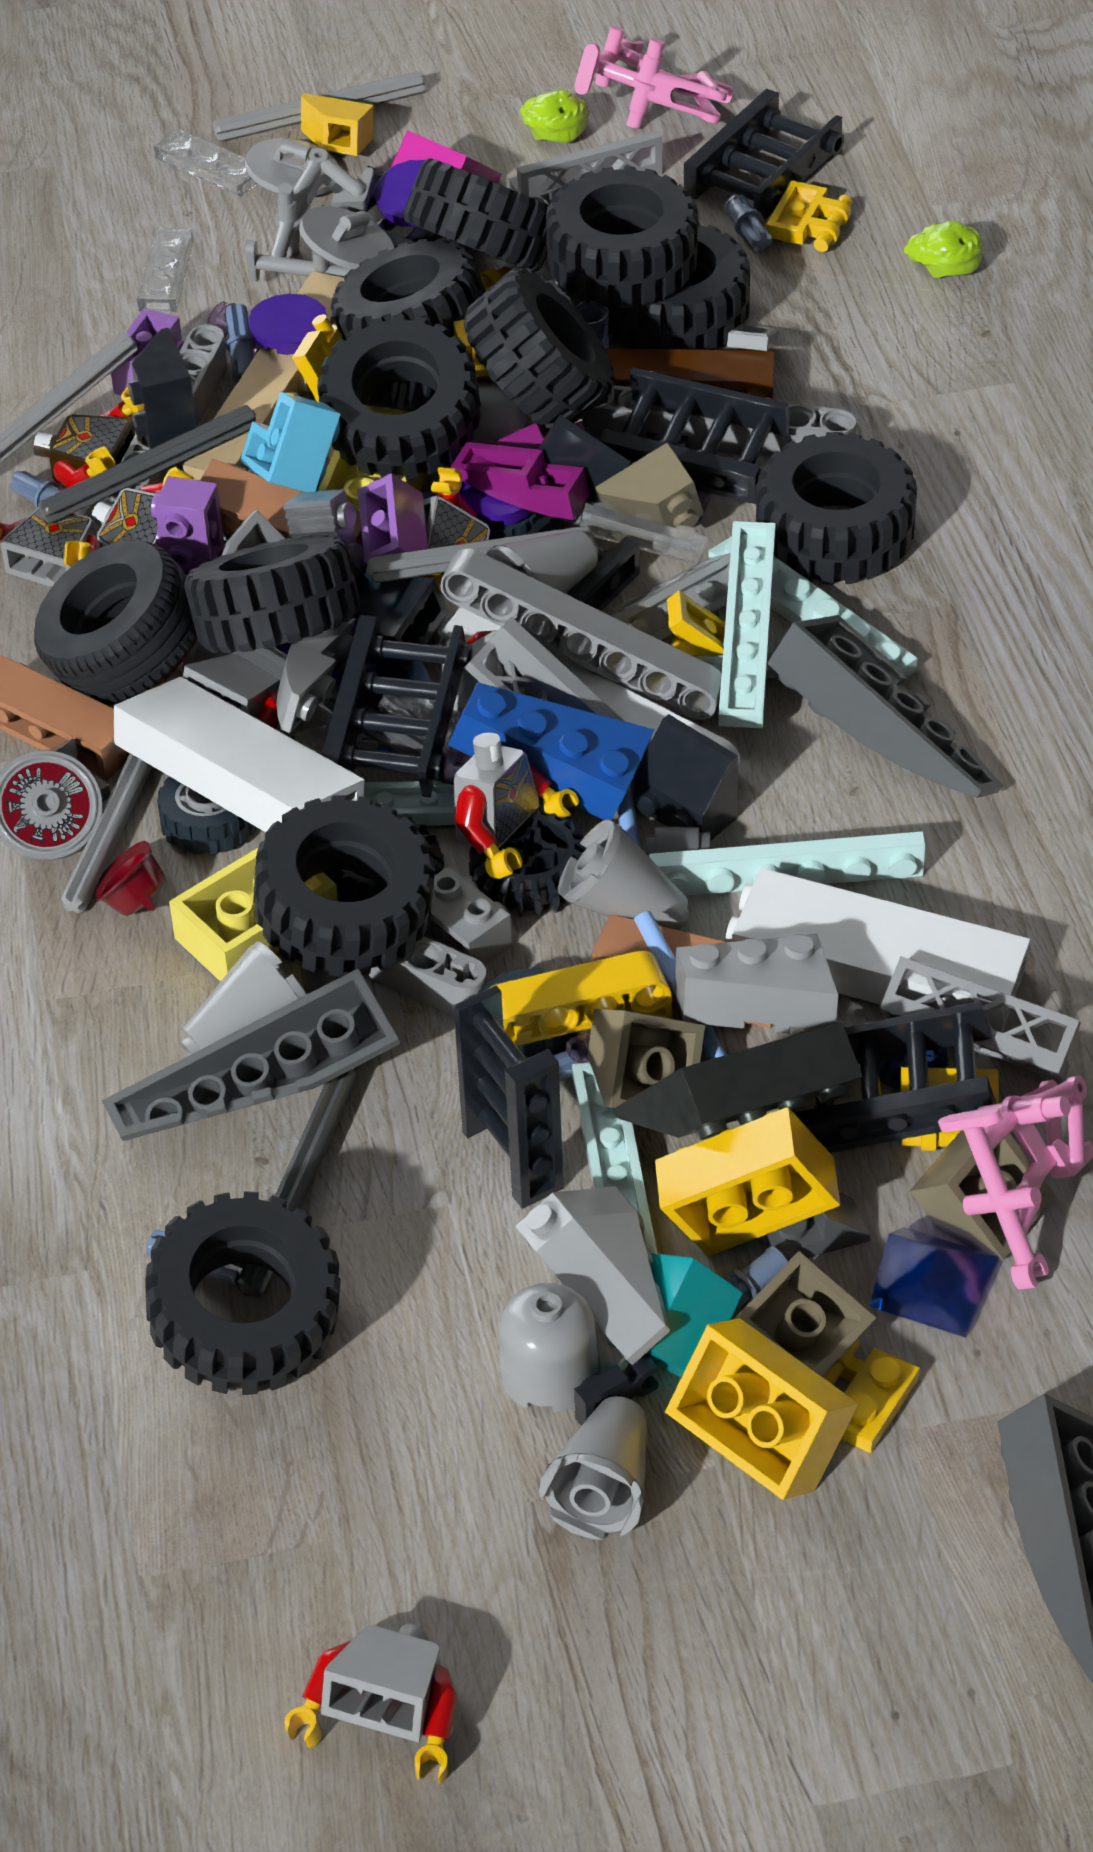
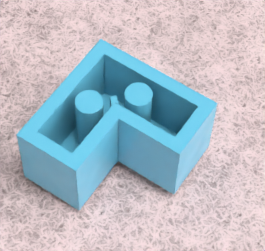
M280 391L270 425L267 426L252 421L240 462L269 483L307 493L315 492L318 483H321L325 477L327 454L331 443H334L338 437L341 414L324 403Z

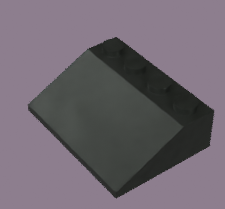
M839 1022L682 1067L613 1110L616 1118L677 1138L698 1133L700 1140H704L728 1130L726 1124L738 1120L741 1126L764 1117L767 1111L777 1108L781 1110L789 1107L792 1112H796L809 1106L807 1099L817 1096L820 1104L841 1098L848 1094L846 1086L863 1076L843 1023Z

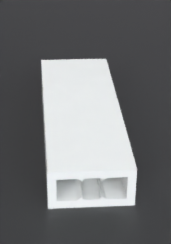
M181 676L114 705V744L264 832L274 822H281L282 815L292 808L304 809V803L317 798H320L321 802L331 801V796L345 795V800L358 801V796L364 797L363 778Z
M764 868L759 869L753 885L745 884L739 903V910L742 912L739 918L732 916L725 937V942H736L746 939L788 937L796 934H818L837 992L880 1005L900 956L1016 997L1025 971L1030 939ZM908 971L898 995L915 1001L933 992L925 977ZM934 981L937 990L948 986ZM961 990L941 998L945 1008L958 1004L974 1003L971 994ZM978 997L979 1001H981L982 1006L992 1002L984 998ZM937 1001L927 1004V1006L940 1009ZM1003 1006L986 1014L993 1030L1001 1033L1004 1032L1012 1008Z

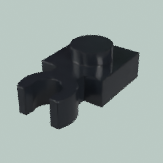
M644 1354L633 1365L629 1363L623 1371L616 1365L601 1374L590 1375L580 1386L574 1388L575 1419L582 1426L598 1405L609 1397L618 1396L632 1399L635 1396L642 1397L652 1393L659 1387L658 1381L653 1377V1374L659 1371V1367L648 1354Z

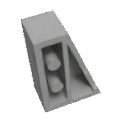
M796 934L788 937L746 939L736 942L703 943L695 946L676 947L675 995L684 1022L744 1029L745 1022L775 1025L774 1032L790 1034V1027L818 1029L836 1023L838 992L818 934Z

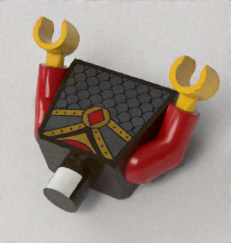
M128 387L121 395V399L124 402L117 404L108 413L99 415L72 414L67 416L57 435L45 432H38L36 434L33 445L34 455L49 458L52 478L57 483L68 488L121 463L135 436L132 413L138 412L137 405L134 406L132 404Z

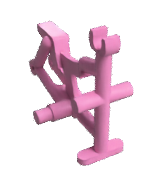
M611 26L604 52L600 53L601 49L596 43H590L585 47L575 82V91L581 95L589 92L595 73H597L595 84L601 87H609L611 79L634 87L629 107L630 114L627 125L632 128H641L650 102L702 117L703 120L710 123H719L721 114L717 112L709 99L722 103H729L732 100L734 93L732 86L713 79L706 71L676 76L660 69L661 55L665 44L660 39L651 38L647 53L642 55L643 41L626 40L627 35H624L625 30L623 28ZM620 60L637 68V71L629 70L615 63ZM674 89V92L682 95H691L698 106L676 100L672 96V90Z
M1081 1076L1068 1077L1065 1082L1059 1085L1054 1080L1042 1081L1038 1089L1021 1097L1016 1095L1008 1096L1002 1103L980 1106L977 1110L951 1114L938 1121L942 1132L963 1130L988 1193L966 1196L963 1199V1209L969 1216L996 1212L1015 1260V1264L1011 1267L1013 1283L1018 1290L1035 1288L1037 1286L1035 1277L1046 1276L1049 1273L1046 1259L1040 1253L1033 1254L1026 1236L1040 1209L1042 1200L1040 1187L1048 1173L1054 1179L1073 1177L1093 1158L1092 1142H1084L1082 1099L1086 1097L1087 1086ZM1067 1115L1069 1146L1061 1140L1060 1117ZM1045 1122L1046 1142L1043 1141L1033 1123ZM1010 1132H1013L1031 1163L1026 1169L1021 1183L1015 1189L1008 1190L993 1149Z

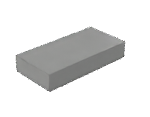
M741 324L728 332L727 347L767 351L777 344L779 330L772 327Z

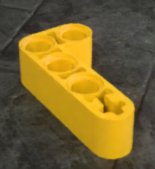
M635 951L497 984L498 988L502 991L504 1031L516 1046L590 1029L592 1027L594 1009L623 1010L672 1019L670 988L656 956L648 951Z

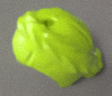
M558 89L528 99L520 108V116L524 124L530 127L535 140L570 143L586 129L590 111L584 100L579 99L568 90Z
M948 220L940 224L933 223L925 227L922 233L912 236L904 247V253L908 255L912 262L922 263L933 278L967 275L979 267L982 260L984 242L982 241L983 237L979 235L975 228L962 224L960 221Z

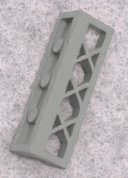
M658 131L517 167V176L508 178L509 188L529 196L564 186L573 178L579 180L584 173L593 171V173L601 172L602 168L613 167L616 170L624 169V166H631L640 171H645L647 168L655 170L658 175H661L662 136Z
M731 553L707 558L606 614L662 640L673 634L668 625L667 599L678 590L710 612L727 604Z
M512 617L500 627L464 667L482 684L519 693L518 687L529 688L536 695V698L624 721ZM489 653L503 664L505 676H495L481 663Z
M900 956L880 1006V1010L886 1019L938 1010L927 1006V1004L937 1001L939 1008L943 1009L945 1006L941 998L958 990L970 993L974 1002H979L978 997L992 1001L983 1006L985 1015L1006 1006L1016 1010L1022 1023L1021 1026L1005 1033L993 1030L989 1023L992 1039L974 1042L975 1052L1052 1080L1064 1082L1070 1067L1067 1057L1079 1030L1080 1020ZM908 971L925 977L933 992L915 1001L898 995ZM934 981L948 986L937 990ZM1023 1013L1037 1018L1026 1022ZM1048 1022L1066 1028L1057 1052L1037 1046L1030 1030ZM1026 1033L1030 1043L1015 1037Z

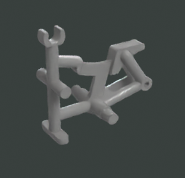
M315 148L309 153V163L294 189L290 183H282L278 186V211L275 214V225L278 230L271 255L258 254L257 241L248 240L246 257L249 280L258 282L260 270L309 276L312 271L345 277L350 269L329 264L328 260L313 250V261L286 258V255L294 256L299 252V228L302 217L310 210L308 207L322 184L335 193L331 201L332 207L347 209L355 213L366 211L374 186L373 169L365 167L360 178L356 180L330 160L325 149Z

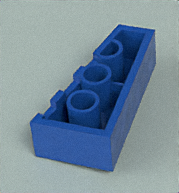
M477 682L448 745L472 757L475 754L473 739L477 735L487 732L498 734L501 746L519 749L527 754L529 762L551 782L549 787L555 792L564 789L574 791L579 799V804L576 807L603 820L608 819L612 821L655 729Z

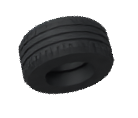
M125 540L111 543L93 551L69 568L51 587L42 601L35 619L34 644L38 656L63 685L82 694L90 695L91 698L105 705L121 703L157 687L176 671L187 658L197 641V634L184 587L187 575L163 548L150 542Z

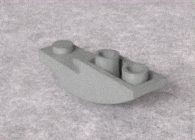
M355 618L341 623V626L326 630L322 634L301 639V641L291 643L277 695V714L282 730L290 733L303 720L309 721L316 707L321 702L327 703L332 696L336 686V679L332 677V674L340 660L346 661L348 659L354 637L351 634Z

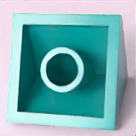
M651 1253L653 1263L650 1266L654 1282L660 1287L671 1331L645 1354H648L658 1367L682 1377L706 1326L732 1320L744 1295L742 1291L694 1258ZM609 1340V1346L616 1348V1346Z

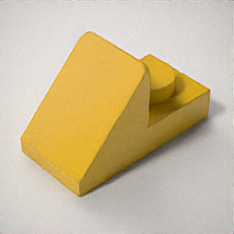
M680 590L667 599L668 625L676 636L673 640V647L691 656L723 655L725 622Z

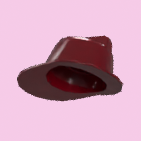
M146 841L138 842L112 862L102 874L95 888L98 902L103 901L124 916L132 915L143 907L150 911H154L157 908L154 897L164 885L166 877L152 855L150 844Z

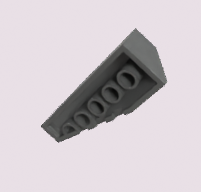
M835 615L792 623L767 664L778 673L779 680L785 686L797 690L809 701V707L816 714L828 718L857 741L893 763L932 782L976 798L999 793L1003 785L970 748L957 746L953 742L956 732L946 721L933 719L927 713L931 706L927 699L920 693H915L912 696L903 686L907 677L843 618Z
M356 969L102 1100L122 1141L314 1089L400 1044V1041L359 969Z
M1043 1394L997 1421L1001 1439L1000 1451L1006 1466L1010 1488L1009 1499L1013 1506L1026 1557L1042 1598L1065 1643L1089 1680L1093 1682V1417Z

